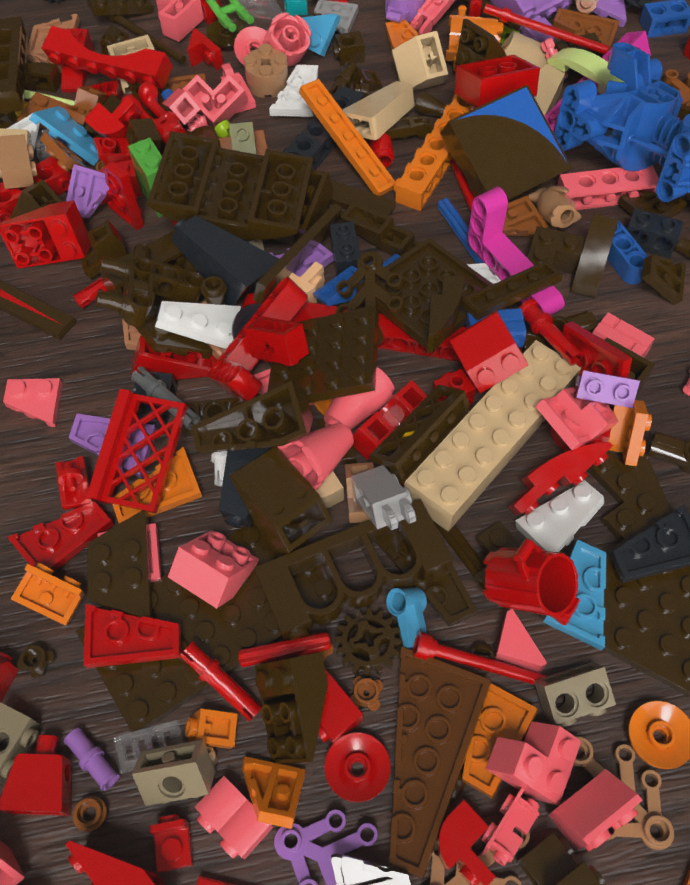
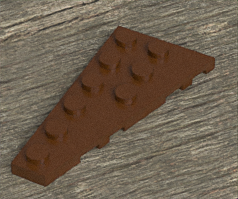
M401 646L390 865L424 879L491 686V680L434 658L424 660L413 657V650Z

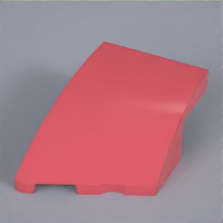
M576 386L563 389L555 397L542 399L535 406L571 450L587 444L619 422L614 412L610 409L609 404L576 398L578 391Z

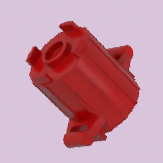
M525 539L519 548L501 547L498 551L490 552L483 562L487 565L485 569L486 589L482 592L489 601L498 604L500 607L547 615L556 619L558 623L567 625L577 609L580 599L576 598L578 593V573L573 560L566 556L565 553L544 551L532 540Z

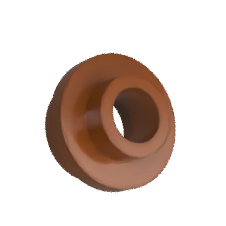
M87 796L81 799L73 810V822L79 830L84 832L98 830L107 818V806L102 799L96 796ZM95 808V818L88 821L86 819L87 811Z

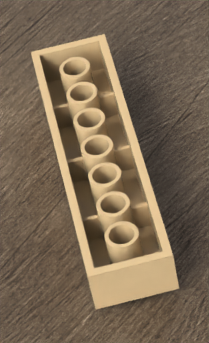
M535 340L523 353L529 366L494 385L405 481L404 487L408 489L412 502L421 499L431 519L449 532L546 420L535 406L542 399L555 397L563 389L574 387L581 367L569 365L563 356Z

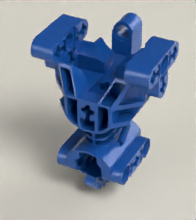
M624 42L613 44L607 68L610 70V74L624 82L608 81L605 93L597 95L595 83L589 79L567 86L563 94L554 135L563 151L580 146L586 141L603 156L624 170L639 171L659 163L663 169L656 186V194L663 202L672 201L686 193H690V114L686 115L683 120L677 117L683 98L679 90L660 80L663 69L658 59H650L648 53L631 44Z

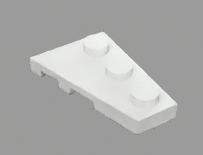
M296 65L287 80L285 89L279 92L278 100L269 108L270 116L314 117L313 111L299 94L300 86L318 79V65Z
M162 301L155 327L226 349L233 341L232 323L241 306Z
M584 480L534 509L528 515L515 520L516 528L527 539L532 540L544 551L559 552L565 545L568 546L572 542L574 534L581 526H585L603 506L604 496Z

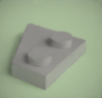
M319 0L314 9V14H337L340 16L341 19L335 30L340 34L350 32L359 12L358 4L330 0Z

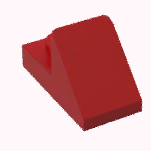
M194 29L188 46L191 67L205 61L216 70L221 69V65H223L221 49L199 30Z

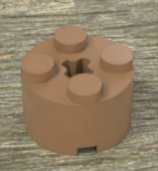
M261 44L258 49L251 51L244 57L246 83L253 95L260 98H265L264 95H271L273 98L277 97L279 92L285 89L289 77L287 56L283 52L275 50L270 44Z

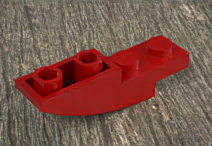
M600 442L580 446L543 462L520 479L527 489L507 507L514 515H519L523 512L528 515L539 505L536 500L543 494L546 496L550 495L560 486L557 481L563 486L572 483L576 486L588 476L586 470L592 465L597 467L609 456L606 452L613 445L610 442Z

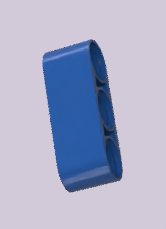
M618 220L607 261L624 282L633 285L638 284L643 279L644 258L648 256Z

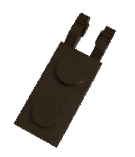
M426 115L408 116L399 119L385 134H388L391 138L398 137L403 139L412 135H418L421 138L431 133L433 126Z

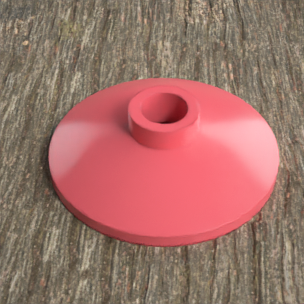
M251 26L244 28L236 36L234 52L238 61L243 66L244 57L251 52L250 49H258L263 44L267 33L266 30Z

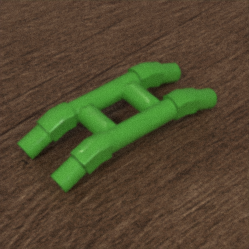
M205 0L219 19L220 24L231 32H234L237 26L227 16L228 14L236 11V14L243 21H246L248 24L254 22V17L241 5L239 0H228L230 4L220 8L215 0Z

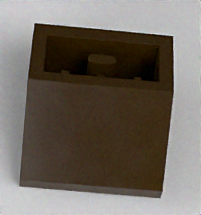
M463 19L456 54V65L507 56L494 35L472 21Z
M41 180L22 190L9 219L50 204L62 202V200L44 180Z

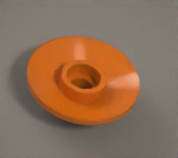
M651 701L635 710L629 721L628 735L634 751L643 761L656 768L674 769L685 764L690 759V719L681 709L667 702ZM655 731L663 735V743L657 742L654 739L653 734Z

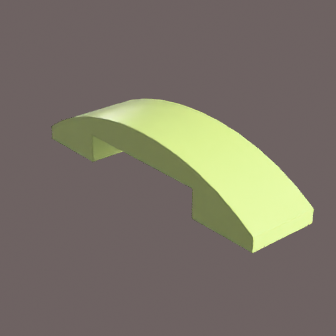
M565 48L548 58L547 63L562 72L572 68L598 83V92L600 94L605 93L608 81L624 82L610 74L606 60L586 50Z

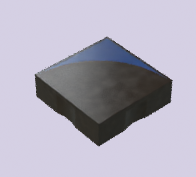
M528 84L449 120L440 132L455 163L463 171L474 198L498 186L505 192L509 203L523 194L534 192L558 180L560 174H566L572 168Z

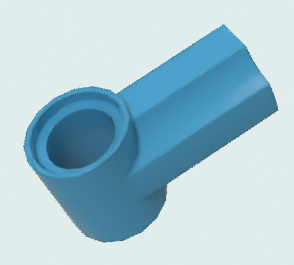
M418 587L394 588L390 590L386 599L388 611L397 618L402 645L410 650L413 649L418 632L427 633L423 616L427 599L425 593Z

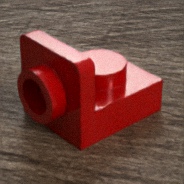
M168 815L159 818V824L150 826V833L154 835L157 872L162 873L194 866L190 824L188 821L179 819V815Z

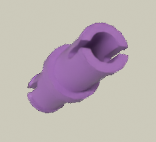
M79 727L72 730L65 737L64 743L68 745L79 759L80 768L90 773L102 791L108 790L118 781L120 775L115 772L103 757L104 751L99 746H94L82 728Z

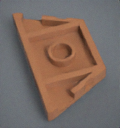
M72 14V20L62 23L58 18L48 23L34 25L27 46V59L32 62L52 63L41 48L51 26L64 29L78 28L80 23L78 14ZM62 64L57 65L59 73H62Z

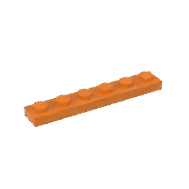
M317 79L300 86L299 94L373 194L382 196L394 190L395 180L322 82Z

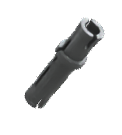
M144 367L138 368L141 375L136 370L131 376L132 381L144 389L147 396L183 403L166 388L164 381L157 380ZM187 407L183 425L188 430H191V426H193L191 422L195 425L200 422L201 417ZM170 408L167 411L176 417L178 409Z

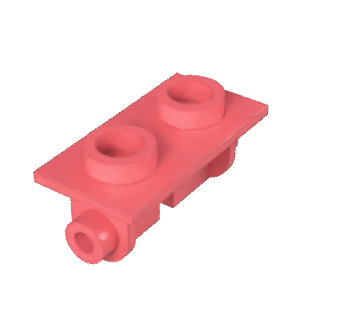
M521 788L516 797L512 794L508 795L499 810L505 815L499 825L492 822L482 838V841L487 844L482 855L485 856L490 849L495 853L493 859L502 866H505L507 862L513 861L514 855L524 840L513 832L514 828L527 835L536 818L540 815L538 812L540 805L530 798L525 801L521 798L525 790L524 788Z

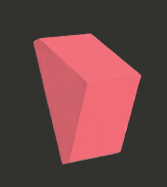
M511 609L507 611L503 620L494 660L540 673L545 668L547 662L514 610Z

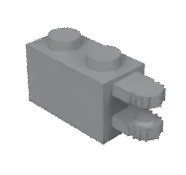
M384 465L351 476L356 502L377 529L388 526L391 530L398 528V521L404 519L408 523L416 521L415 511L412 505H410L412 504V499L408 489L402 487L396 475L391 474Z

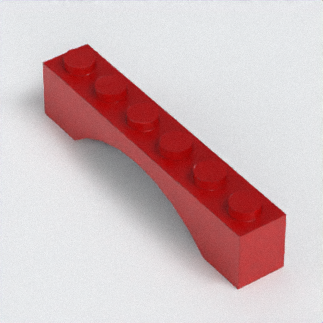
M51 26L41 47L48 56L49 61L56 65L64 64L76 70L80 68L92 74L100 73L112 79H124L132 84L135 82L142 84L150 81L160 89H164L173 68L164 52L145 48L126 55H103L90 51L81 45L70 30Z

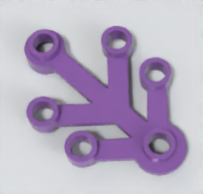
M332 810L325 819L305 828L293 823L292 829L281 827L275 835L274 845L277 853L283 859L291 861L299 885H318L314 880H311L304 856L318 862L326 885H337L331 862V854L338 853L344 855L361 846L370 847L374 845L378 837L376 828L372 824L366 823L361 825L356 833L325 847L311 843L310 841L329 831L338 833L345 828L346 818L343 812ZM333 815H339L342 818V824L338 828H333L329 824V820ZM364 829H371L374 833V838L370 842H365L361 838V832ZM289 835H295L298 839L297 845L294 848H287L285 845V839Z

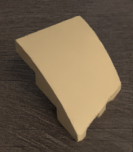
M512 32L501 45L507 56L514 54L540 67V69L547 64L545 57L547 53L543 52L541 42L520 33Z

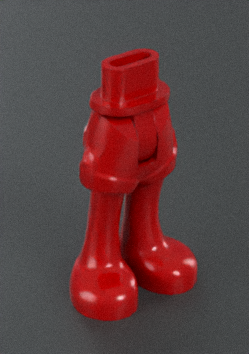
M144 82L139 87L138 96L140 101L132 94L125 95L122 98L120 104L128 96L142 111L138 119L152 118L163 143H167L170 131L187 134L180 124L179 117L171 111L164 110L157 101L158 89L152 82ZM141 103L144 105L145 108L152 111L158 117V119H154L153 117H151L144 110Z

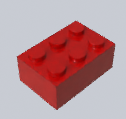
M514 54L457 65L455 94L463 98L464 101L475 105L476 108L527 84L533 96H537L540 67Z

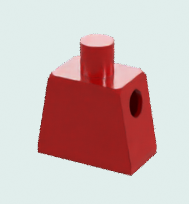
M39 735L35 754L19 753L16 755L0 797V811L7 814L71 816L72 762L64 755H56L57 736Z

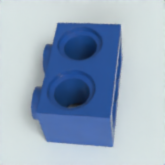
M686 0L644 4L639 23L643 31H646L647 38L687 33L690 25V7Z

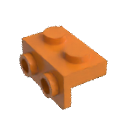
M639 400L634 401L633 408L618 405L613 407V412L619 422L611 428L608 442L613 446L609 450L622 452L625 465L637 466L639 456L643 457L646 441L643 440L644 432L649 431L651 427L652 415L648 414L645 402Z
M37 563L35 567L27 564L24 568L26 573L11 600L64 626H68L85 595L79 589L81 583L67 576L60 580L52 576L54 570L40 563Z

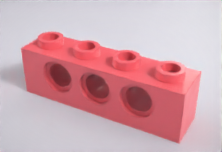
M653 165L639 171H628L618 167L560 174L558 185L569 189V192L566 194L574 201L575 209L582 210L619 205V198L624 194H627L628 198L640 197L641 192H656L659 178Z

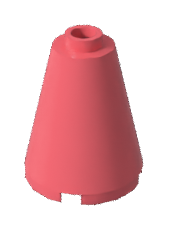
M376 367L375 391L333 398L324 416L325 427L341 423L352 430L385 406L394 397L392 393L395 388L390 378L381 369Z
M336 423L311 431L309 435L286 445L278 446V448L308 483L317 490L353 446L354 439L351 430L347 426Z

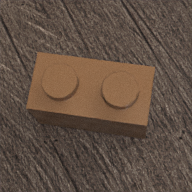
M25 134L0 136V169L5 189L30 187L34 184L33 176H37L35 161H30V159H34L32 144L26 143Z

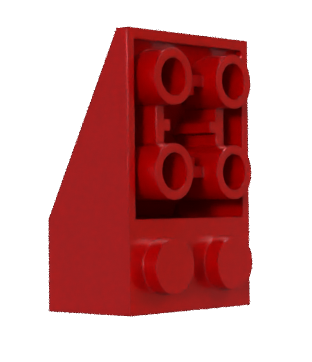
M74 200L50 204L0 223V234L18 269L85 258L91 247L87 229Z
M70 840L65 844L72 853L68 856L69 862L78 873L82 874L85 871L92 881L90 885H166L157 873Z

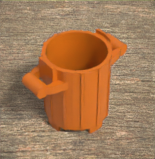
M459 6L458 15H450L449 26L451 28L449 49L446 50L445 61H453V70L456 72V54L463 19L472 21L494 35L499 44L501 33H503V22H499L498 18L466 16V6Z

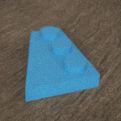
M577 540L569 558L573 560L578 573V593L576 598H579L580 602L567 625H562L556 619L545 615L543 623L599 650H603L605 648L603 624L606 610L604 608L606 552Z

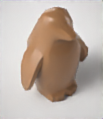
M560 185L552 186L548 189L541 188L528 195L530 200L537 205V210L544 221L553 230H557V227H568L581 218V214L575 209L574 201L566 194L569 192V189Z

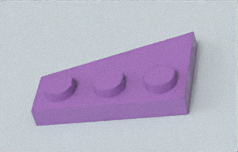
M76 414L69 439L74 444L99 456L110 418ZM144 425L149 435L157 431L155 425ZM140 428L130 435L129 441L132 446L145 438ZM148 443L136 451L141 462L149 458L151 447ZM132 454L123 459L122 469L128 471L137 465ZM141 471L134 474L141 479L144 477Z

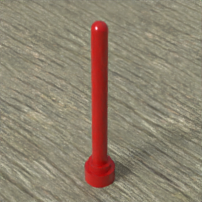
M420 631L413 645V657L427 660V658L433 659L434 656L532 685H535V680L547 677L544 674L438 644V640L433 639V635Z

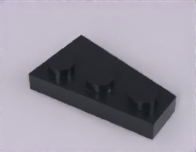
M685 504L611 553L610 557L621 583L690 566V515Z

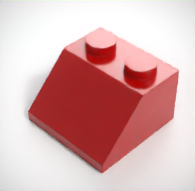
M498 311L493 312L449 339L479 393L529 366Z

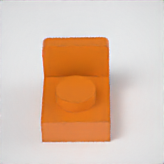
M199 709L188 718L185 727V737L189 738L188 742L204 740L207 746L231 749L235 747L238 714Z

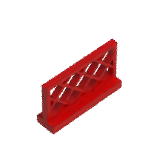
M120 389L86 496L98 503L113 504L141 511L145 510L146 512L156 514L188 406L185 403L138 395L130 390ZM140 403L150 404L153 412L140 419L137 414ZM170 408L178 409L175 419L165 424L160 414ZM157 417L162 427L149 435L144 425ZM140 428L145 438L132 446L129 441L130 435ZM166 433L169 438L168 444L158 451L153 440ZM149 443L154 454L141 462L136 451ZM132 454L137 465L124 473L121 467L122 461ZM158 459L161 465L160 472L150 478L145 467ZM141 471L146 482L133 489L128 478ZM124 482L129 492L119 499L113 498L112 494L115 486ZM150 487L153 492L150 505L141 504L137 494Z

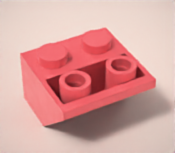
M211 530L179 546L168 578L213 607L218 608L234 597L258 564L259 559L250 554L248 549L237 546L227 540L222 533Z
M605 769L548 816L575 852L583 847L589 852L593 848L599 847L612 836L607 830L609 827L612 826L616 830L639 813L634 807L642 799L635 791Z

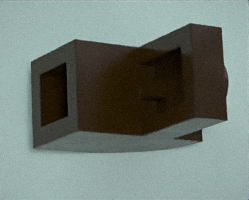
M108 219L88 232L94 250L88 253L85 258H81L84 273L90 279L101 274L99 266L103 255L113 259H119L126 255L121 235Z

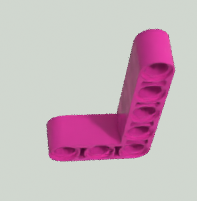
M496 186L473 199L468 242L472 250L500 280H504L534 265L503 233L508 200L503 189ZM554 286L520 300L523 304L526 300L535 299L538 302V307L544 313H549L550 315L563 309L565 304L561 293Z

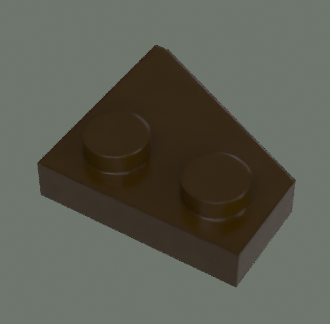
M654 254L644 258L642 271L644 281L655 288L662 297L666 298L673 305L683 301L686 265L682 262L675 265L672 259H663Z

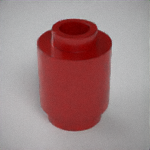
M384 133L377 140L370 139L369 145L385 168L389 167L394 160L391 137Z

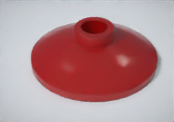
M357 732L346 734L332 744L325 758L324 770L327 782L335 794L344 800L359 803L369 801L383 791L390 777L391 765L389 755L379 740L371 735ZM356 763H360L364 767V771L360 775H355L351 771L352 766Z

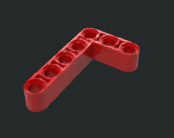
M290 277L281 280L214 363L207 376L232 396L244 401L255 397L261 389L262 382L250 371L260 359L252 358L244 328L262 317L291 321L307 300L308 295Z

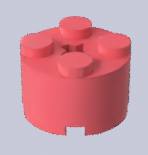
M281 13L272 20L264 37L263 44H270L275 50L283 52L287 56L288 66H293L301 61L310 45L311 31L308 24L300 16L295 15L294 17L288 15L289 13Z

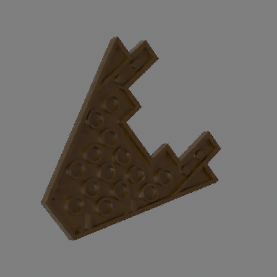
M608 450L606 453L609 456L597 467L592 465L587 470L620 504L601 521L620 541V543L606 552V588L604 589V608L606 610L603 624L605 648L603 651L680 693L689 696L690 566L621 583L610 557L615 549L639 533H643L663 517L670 515L672 510L645 453L643 457L639 456L637 466H625ZM500 521L479 535L476 540L487 555L490 552L498 551L501 547L519 548L521 546ZM487 566L475 574L474 579L477 583H485V569ZM537 614L538 616H540V617H542V618L545 617V615Z

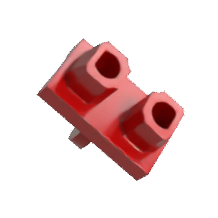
M79 456L71 461L56 462L62 508L64 510L73 508L74 510L91 503L92 499L86 496L90 484L84 456Z

